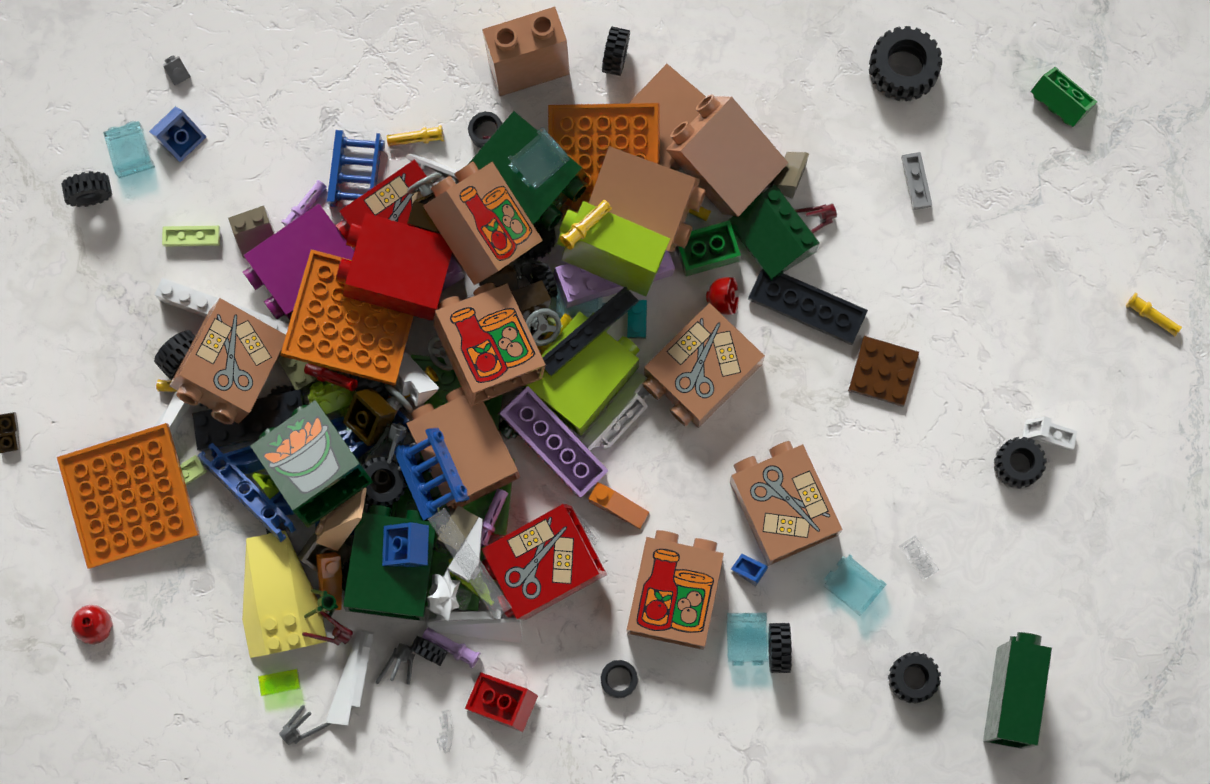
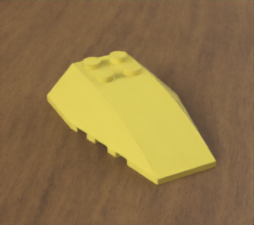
M285 530L281 531L286 536L282 542L272 533L246 538L242 621L250 658L327 642L302 635L303 632L327 637L323 616L319 612L304 618L305 614L318 607V598L315 593L311 592L312 585Z

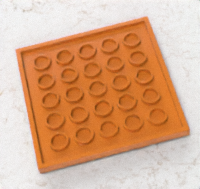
M660 103L548 105V139L578 163L587 174L584 180L588 184L586 191L575 202L569 198L559 209L563 213L561 219H564L568 209L578 213L583 201L589 203L609 146L660 165Z
M311 249L280 356L395 386L413 316L344 297L345 283L335 281L342 257Z
M168 423L57 457L87 569L200 535Z

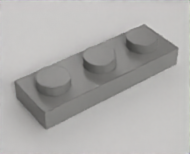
M921 152L902 155L901 159L913 210L932 207Z

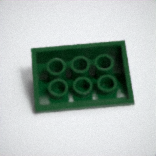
M776 185L757 196L739 216H733L729 219L735 234L770 280L815 254L820 244Z

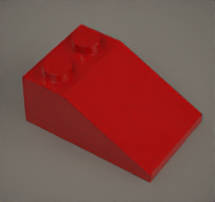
M480 672L465 709L523 732L538 695L527 688Z

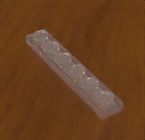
M444 508L430 517L428 521L493 618L496 619L512 607L446 509Z

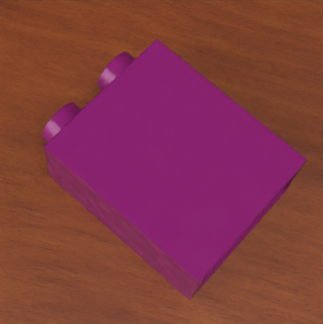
M317 204L244 254L250 267L244 270L243 274L255 291L265 285L272 296L263 302L277 320L284 315L289 320L291 319L311 249L352 260L354 250L350 246H346V239L320 204Z

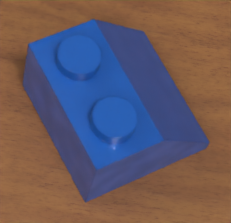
M176 106L149 131L179 162L206 138V135L186 113Z
M410 522L384 526L382 566L417 567L427 565L429 525Z

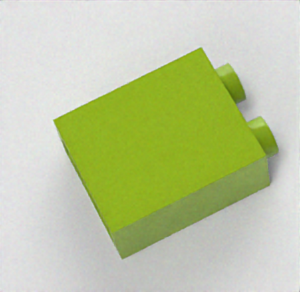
M583 201L578 213L568 209L559 230L561 233L556 244L565 247L560 241V236L566 234L574 223L582 221L596 206ZM608 212L587 231L584 239H580L574 244L572 250L565 247L562 261L622 287L626 286L629 290L646 297L661 265L670 238Z
M579 311L543 353L542 357L589 317H586ZM606 330L552 377L544 370L542 379L522 386V390L528 386L564 424L579 436H582L639 368V358L636 355L640 349L625 336H622L618 341L615 340Z

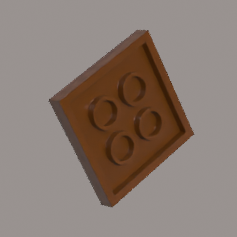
M864 336L848 391L904 407L919 351Z

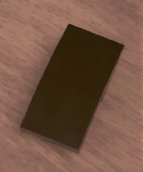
M16 412L0 414V453L19 450V432Z

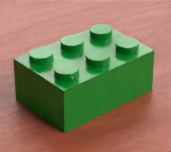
M730 220L691 231L685 248L676 245L685 277L740 262L741 254Z

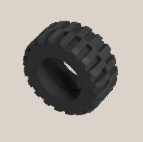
M899 26L895 27L893 32L888 30L884 33V36L879 37L876 45L873 47L869 60V74L872 75L871 81L873 84H878L876 89L879 92L884 91L886 97L890 98V96H893L897 101H900L901 98H905V101H911L912 97H915L917 100L923 94L926 95L930 92L941 71L942 58L940 56L942 52L939 47L936 48L938 43L935 39H930L931 35L925 32L923 34L921 29L917 27L913 30L911 26H905L904 29H901ZM896 52L912 53L920 60L922 71L914 76L899 75L890 67L888 58Z

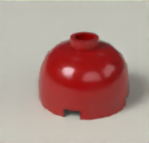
M719 278L711 284L709 291L706 292V301L723 315H733L738 309L739 297L735 298V291H738V285L735 278Z
M87 605L76 611L72 617L71 627L78 640L86 644L95 645L108 638L113 623L107 610L97 605Z

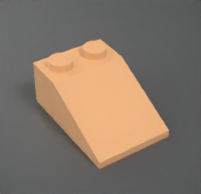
M367 488L362 489L320 519V523L315 531L317 544L336 551L339 550L362 519Z

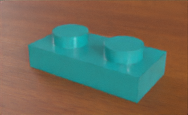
M639 300L628 311L627 338L646 339L647 300Z

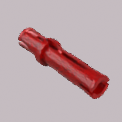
M307 363L304 367V373L316 377L318 381H326L350 391H355L358 382L356 379L330 371L329 368L319 367Z

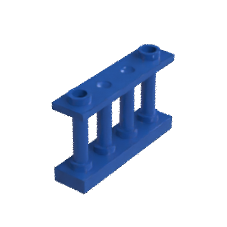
M343 130L335 131L327 195L329 207H337L338 201H354L363 195L341 192L339 186L343 182L370 184V189L377 185L381 151H384L385 140H382L380 133H376V141L348 139ZM347 146L373 148L374 157L373 159L346 157V155H343L344 148H347ZM345 164L372 166L371 177L344 175L341 172L342 166H345Z
M439 428L425 430L428 436L427 439L413 447H410V445L397 446L394 452L423 521L440 516L437 508L453 499L456 502L469 500L467 489L462 483L444 441V435ZM431 445L436 456L418 465L414 457L415 454ZM439 463L444 474L426 483L422 472ZM447 481L451 492L433 501L430 490Z

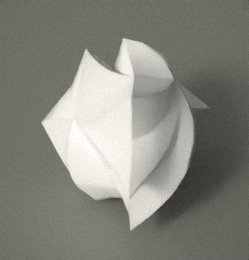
M448 567L444 577L438 574L432 575V586L429 590L431 595L427 597L428 606L426 607L435 614H441L447 622H449L451 610L459 608L456 593L461 581L451 580Z

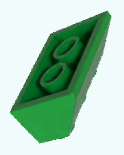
M1056 67L1045 73L1030 91L1037 101L1043 102L1048 106L1050 112L1059 115L1066 125L1072 127L1076 126L1098 102Z

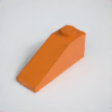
M597 482L588 498L589 503L641 529L649 514V511L599 482Z
M336 552L317 554L319 590L327 591L328 594L333 595L338 605L335 611L342 610L341 556Z

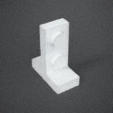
M1046 416L1025 421L1022 437H1027L1028 441L1031 439L1039 440L1067 450H1074L1077 436L1076 430L1051 423L1052 418Z

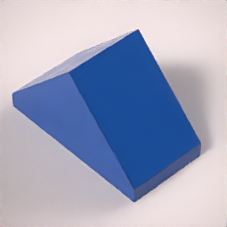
M741 554L731 570L756 587L766 573L768 566Z

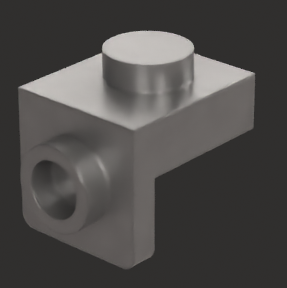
M172 55L164 60L166 63L163 64V67L174 86L191 77L179 56L175 58Z

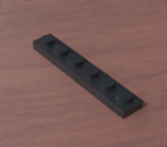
M625 286L542 357L545 362L544 370L552 377L635 306L639 300Z

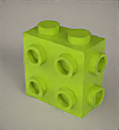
M317 381L309 387L310 394L307 396L309 404L316 400L323 411L329 414L350 405L355 391H350L326 381Z

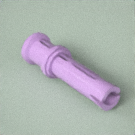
M317 180L297 207H292L291 213L281 223L287 226L294 221V218L297 219L306 213L327 186L320 180Z
M496 490L484 518L481 547L488 546L489 538L495 532L494 524L508 496V493L504 490Z
M429 627L422 636V638L454 655L457 661L460 659L469 664L470 668L476 665L481 655L480 652H474L467 648L466 644H458Z

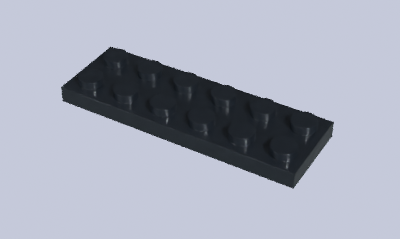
M761 269L748 297V300L850 345H853L868 312L865 308L785 273L770 280L763 269Z
M299 389L256 399L250 413L239 424L233 422V424L229 425L217 421L211 415L212 409L192 413L197 451L209 450L208 446L211 443L219 448L259 439L265 430L278 427L291 417L295 409L305 405L303 391Z

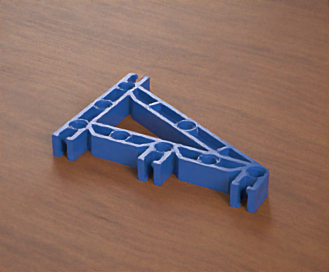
M398 410L392 423H401L410 432L406 424L410 420ZM345 416L331 420L357 459L374 446H367L363 441L357 442L360 438L343 423ZM211 443L208 447L212 452L213 461L206 459L204 451L198 454L201 463L280 542L286 538L279 528L276 529L281 523L286 528L288 527L291 533L296 530L292 521L286 516L295 513L279 491L274 497L269 499L244 475L265 469L251 446L223 454Z

